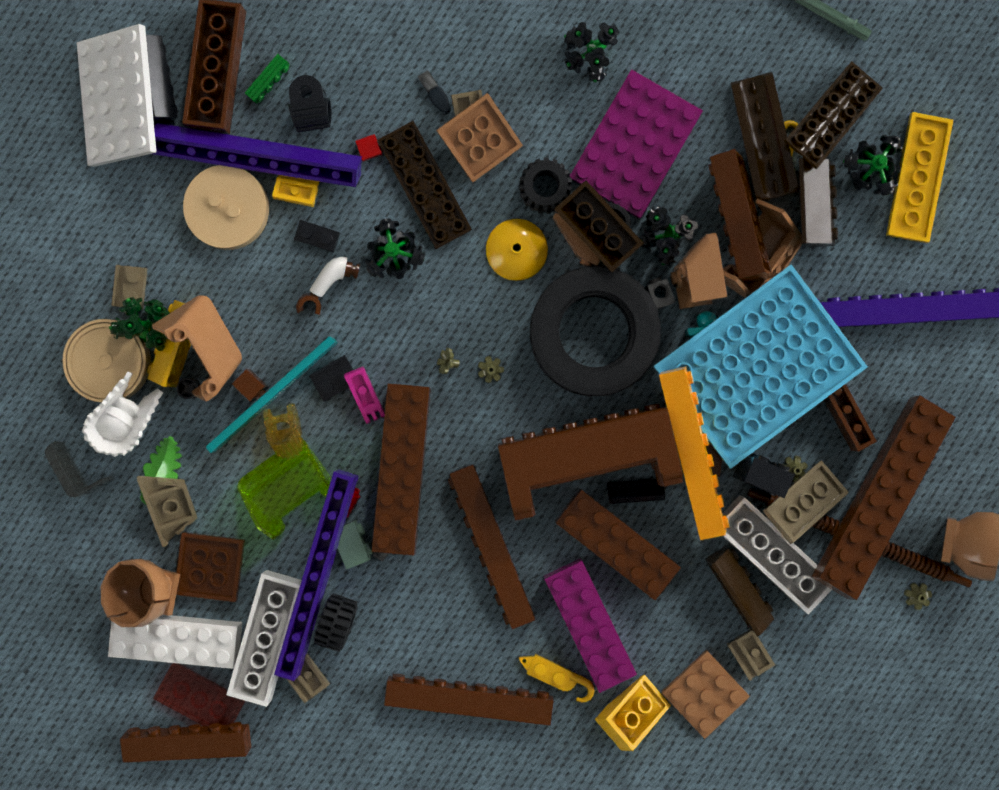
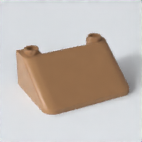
M196 296L152 325L154 330L165 334L172 342H181L188 338L210 376L200 386L195 388L192 393L206 402L218 394L241 363V352L212 301L207 296Z

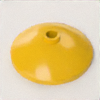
M510 219L500 223L492 230L486 243V256L491 268L499 276L512 281L531 278L541 270L547 258L548 246L543 232L535 224L524 219ZM516 244L521 247V250L518 252L513 250V246Z

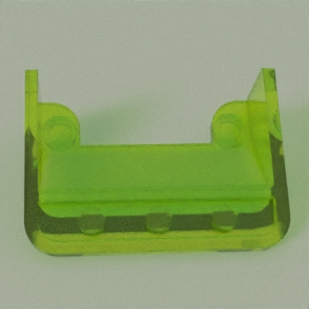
M297 438L244 475L239 480L237 488L256 528L274 540L285 530V524L282 520L283 516L318 491L326 498L332 477L307 442Z

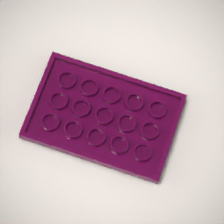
M631 69L570 174V178L580 185L587 180L602 198L613 204L620 205L628 213L641 219L703 110Z

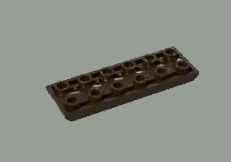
M851 61L784 142L817 169L883 88Z
M769 72L731 82L756 200L765 201L798 193L799 188L790 147L784 142L787 134L773 73Z
M414 121L377 140L435 249L472 231Z

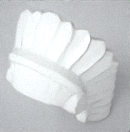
M127 372L125 377L119 380L102 403L87 415L82 429L84 440L89 442V445L97 453H104L114 457L119 454L125 456L128 451H132L134 446L139 444V438L143 434L142 431L150 421L151 414L155 412V407L159 404L158 399L162 396L163 392L156 389L149 395L144 396L139 405H136L133 401L123 397L133 374Z

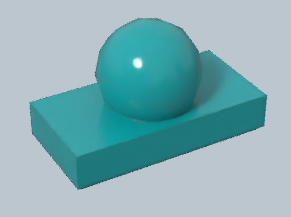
M702 311L697 317L698 327L685 329L686 336L693 337L717 319L716 315L711 311Z

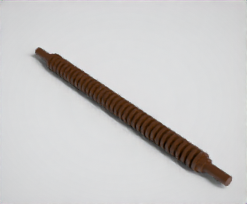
M751 488L747 493V496L764 502L766 506H769L779 497L771 494L768 496ZM824 515L812 527L833 536L841 521L839 522V520H834V518ZM888 542L881 555L916 571L925 573L928 576L940 579L943 582L953 581L968 588L972 584V580L955 574L949 566L892 542Z

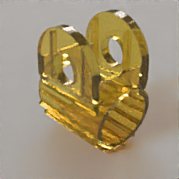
M288 404L287 413L273 416L271 409H265L263 417L266 427V440L277 456H281L282 459L287 458V460L289 458L294 459V456L299 455L300 451H303L302 447L304 446L303 438L301 437L300 419L295 404ZM285 422L289 424L290 428L277 430V423Z

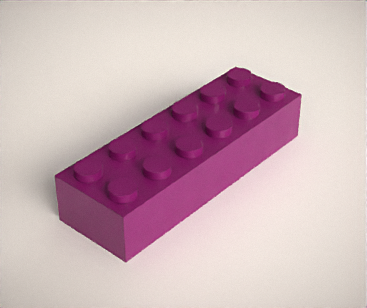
M579 558L544 575L547 586L599 693L636 676L637 673L582 559Z

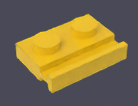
M278 175L272 197L276 200L314 207L320 181Z

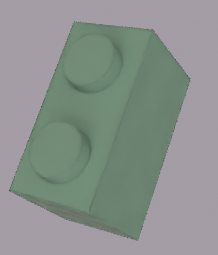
M357 520L344 524L338 545V551L346 570L369 561L372 558L371 554H373L370 543H366L364 540V527L361 523L358 524Z

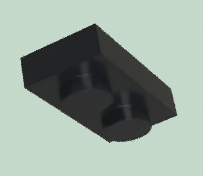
M300 220L294 240L334 253L340 232Z

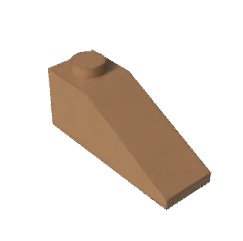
M555 213L553 220L577 258L581 260L580 264L585 267L597 266L600 259L561 216Z

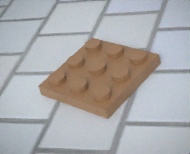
M488 93L484 94L436 130L471 182L476 181L523 146Z
M707 650L661 691L704 739L750 697Z

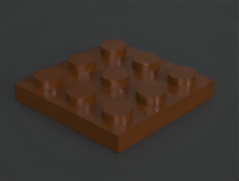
M182 532L177 573L180 574L176 595L237 602L245 539Z

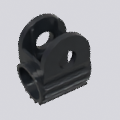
M302 75L294 79L289 87L290 104H288V108L297 133L329 128L332 119L331 101L329 97L327 98L320 82L309 75ZM311 93L309 98H305L307 94Z

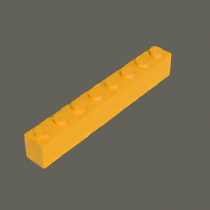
M686 366L663 371L659 374L700 540L725 536L726 528H729L727 515L723 516L721 510L724 507L722 495L717 493L716 487H719L717 474L713 475L711 467L714 466L712 454H708L706 446H709L706 433H702L701 425H704L702 413H697L696 409L699 401L697 393L692 392L691 384L694 383L692 372L687 371Z

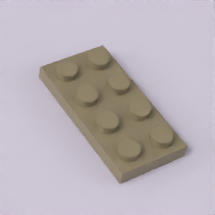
M821 460L789 487L785 498L778 497L763 512L785 539L792 544L849 492Z

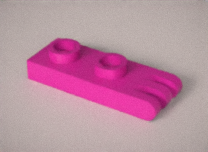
M364 366L345 373L344 377L366 424L371 423L368 416L370 414L374 421L378 420L377 411H379L382 418L385 417L383 407Z

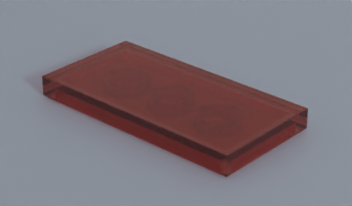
M179 663L171 664L153 698L203 726H209L214 723H220L221 725L234 723L246 702L245 700L226 695L227 689Z

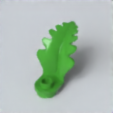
M172 436L164 438V441H160V446H156L158 454H150L152 463L144 464V476L178 478V474L173 470L181 467V463L175 460L181 458L182 455L176 453L180 451V447L176 446L178 443L174 441ZM141 492L140 499L144 504H146Z

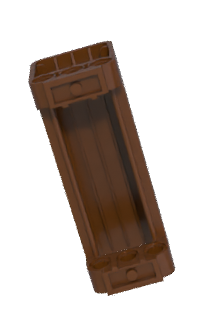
M656 403L644 406L645 410L639 411V408L625 410V415L618 416V413L603 415L604 419L599 421L594 417L583 420L584 424L576 425L575 422L563 424V429L556 430L555 427L542 429L543 433L537 435L533 431L524 433L522 438L515 440L514 436L502 438V443H498V449L515 521L536 515L530 490L651 463L652 469L655 471L657 484L665 487L683 483L681 464L667 407H660V404Z

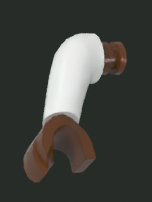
M338 257L329 261L311 286L310 293L303 294L296 303L297 312L303 311V304L311 300L316 304L315 314L320 315L321 303L319 298L323 297L335 281L343 280L344 276L350 277L352 275L354 279H357L360 264L352 265V262H347V257Z

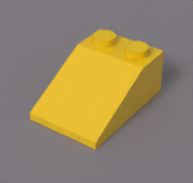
M642 675L612 700L595 718V721L621 751H633L671 705L645 675Z

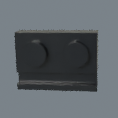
M343 355L312 373L309 377L325 402L349 388L344 374L354 369L346 355Z

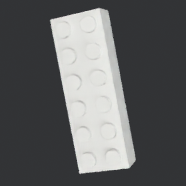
M739 495L722 513L723 516L727 515L729 528H726V535L723 537L799 608L809 615L831 591L830 588L811 577L817 564L794 543L790 544L774 524L745 497Z
M269 570L261 574L226 695L265 707L272 701L279 677L274 675L302 580Z
M161 615L144 627H120L111 621L108 657L233 669L240 649L242 622Z

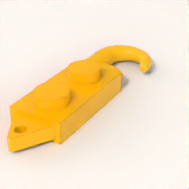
M537 654L519 657L528 675L562 691L572 690L577 683L585 686L588 694L583 698L577 697L576 701L583 703L591 700L595 692L594 685L589 679Z

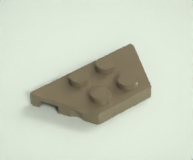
M137 476V482L161 545L165 547L173 536L179 535L187 525H190L197 519L185 480Z

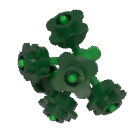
M131 297L122 302L123 306L119 311L125 312L130 318L127 320L115 318V322H111V326H109L110 334H114L115 339H118V337L132 339L139 336L143 338L147 348L153 347L158 351H162L168 338L165 334L152 329V325L170 314L167 308L163 307V303L155 299L144 302L143 305L146 306L144 311L148 319L147 321H141L137 312L142 309L140 305L142 298L135 300L134 297Z

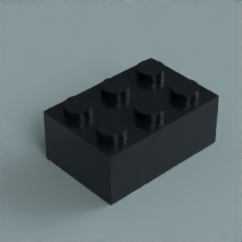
M751 453L737 464L732 477L768 493L785 498L795 474L790 473V468L785 465L771 462L766 457Z

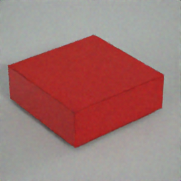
M375 134L355 141L363 162L382 155Z

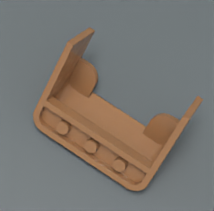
M757 199L755 203L763 212L758 218L774 277L790 264L800 249L802 234L785 210ZM733 264L723 268L725 285L744 298L771 279L768 278L747 284L735 276Z
M716 233L706 234L697 241L674 267V272L670 273L672 285H676L679 309L712 304L713 299L727 297Z

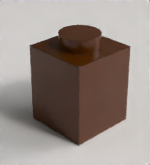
M246 369L232 383L249 401L258 400L266 393L265 389L268 387L251 369Z

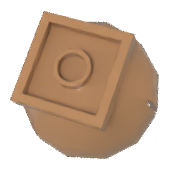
M976 512L959 521L947 517L941 561L948 563L953 561L967 576L981 581H994L999 561V514Z
M127 559L120 561L109 569L101 584V605L107 617L110 618L109 620L118 626L144 627L161 615H173L180 574L164 570L149 560Z

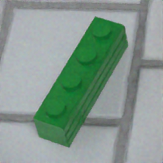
M277 54L245 92L246 96L256 104L258 102L261 103L264 100V95L272 90L274 83H278L281 79L280 76L289 70V63Z

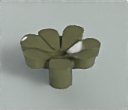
M447 347L445 351H441V358L437 360V365H440L439 373L447 374L450 368L459 367L460 361L453 359L452 349Z
M486 356L485 363H478V367L482 369L478 372V376L480 378L485 376L486 383H491L492 379L499 381L501 379L499 373L504 372V367L499 366L501 360L495 358L492 361L491 356Z
M797 455L794 456L793 460L789 456L784 459L785 466L790 468L789 472L795 474L792 480L795 483L799 477L805 474L803 470L808 465L806 462L801 463V457Z
M916 583L910 584L912 590H905L904 595L909 597L906 600L907 605L914 604L916 610H921L922 605H930L928 598L932 597V592L927 590L926 584L921 583L918 587Z

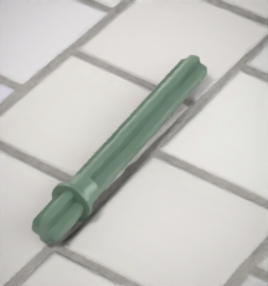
M793 0L844 29L848 35L851 33L859 39L866 41L872 32L871 29L858 23V19L853 20L820 0Z

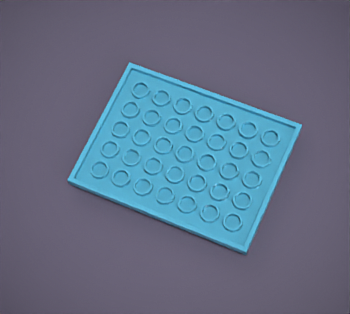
M792 264L653 366L658 374L685 366L687 371L692 372L694 383L691 384L692 392L697 393L699 401L696 409L697 413H702L704 425H701L702 433L707 434L708 441L729 469L868 368Z

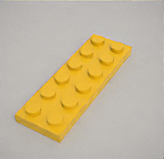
M916 112L910 113L900 161L901 171L898 173L896 181L899 185L895 187L886 236L926 244L930 242L954 120Z

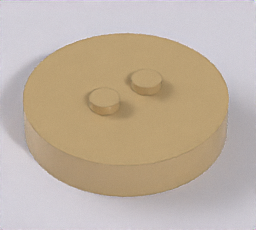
M217 165L200 172L191 181L184 196L183 212L188 227L202 242L218 249L234 250L249 245L262 233L269 217V201L261 183L249 172L240 168Z
M98 319L82 325L70 336L64 348L63 370L67 381L78 394L91 401L102 402L119 380L123 379L127 372L133 374L123 394V397L127 399L142 388L149 375L147 370L151 363V355L143 338L136 336L132 339L125 337L115 339L114 334H110L109 329L111 322H115V320Z

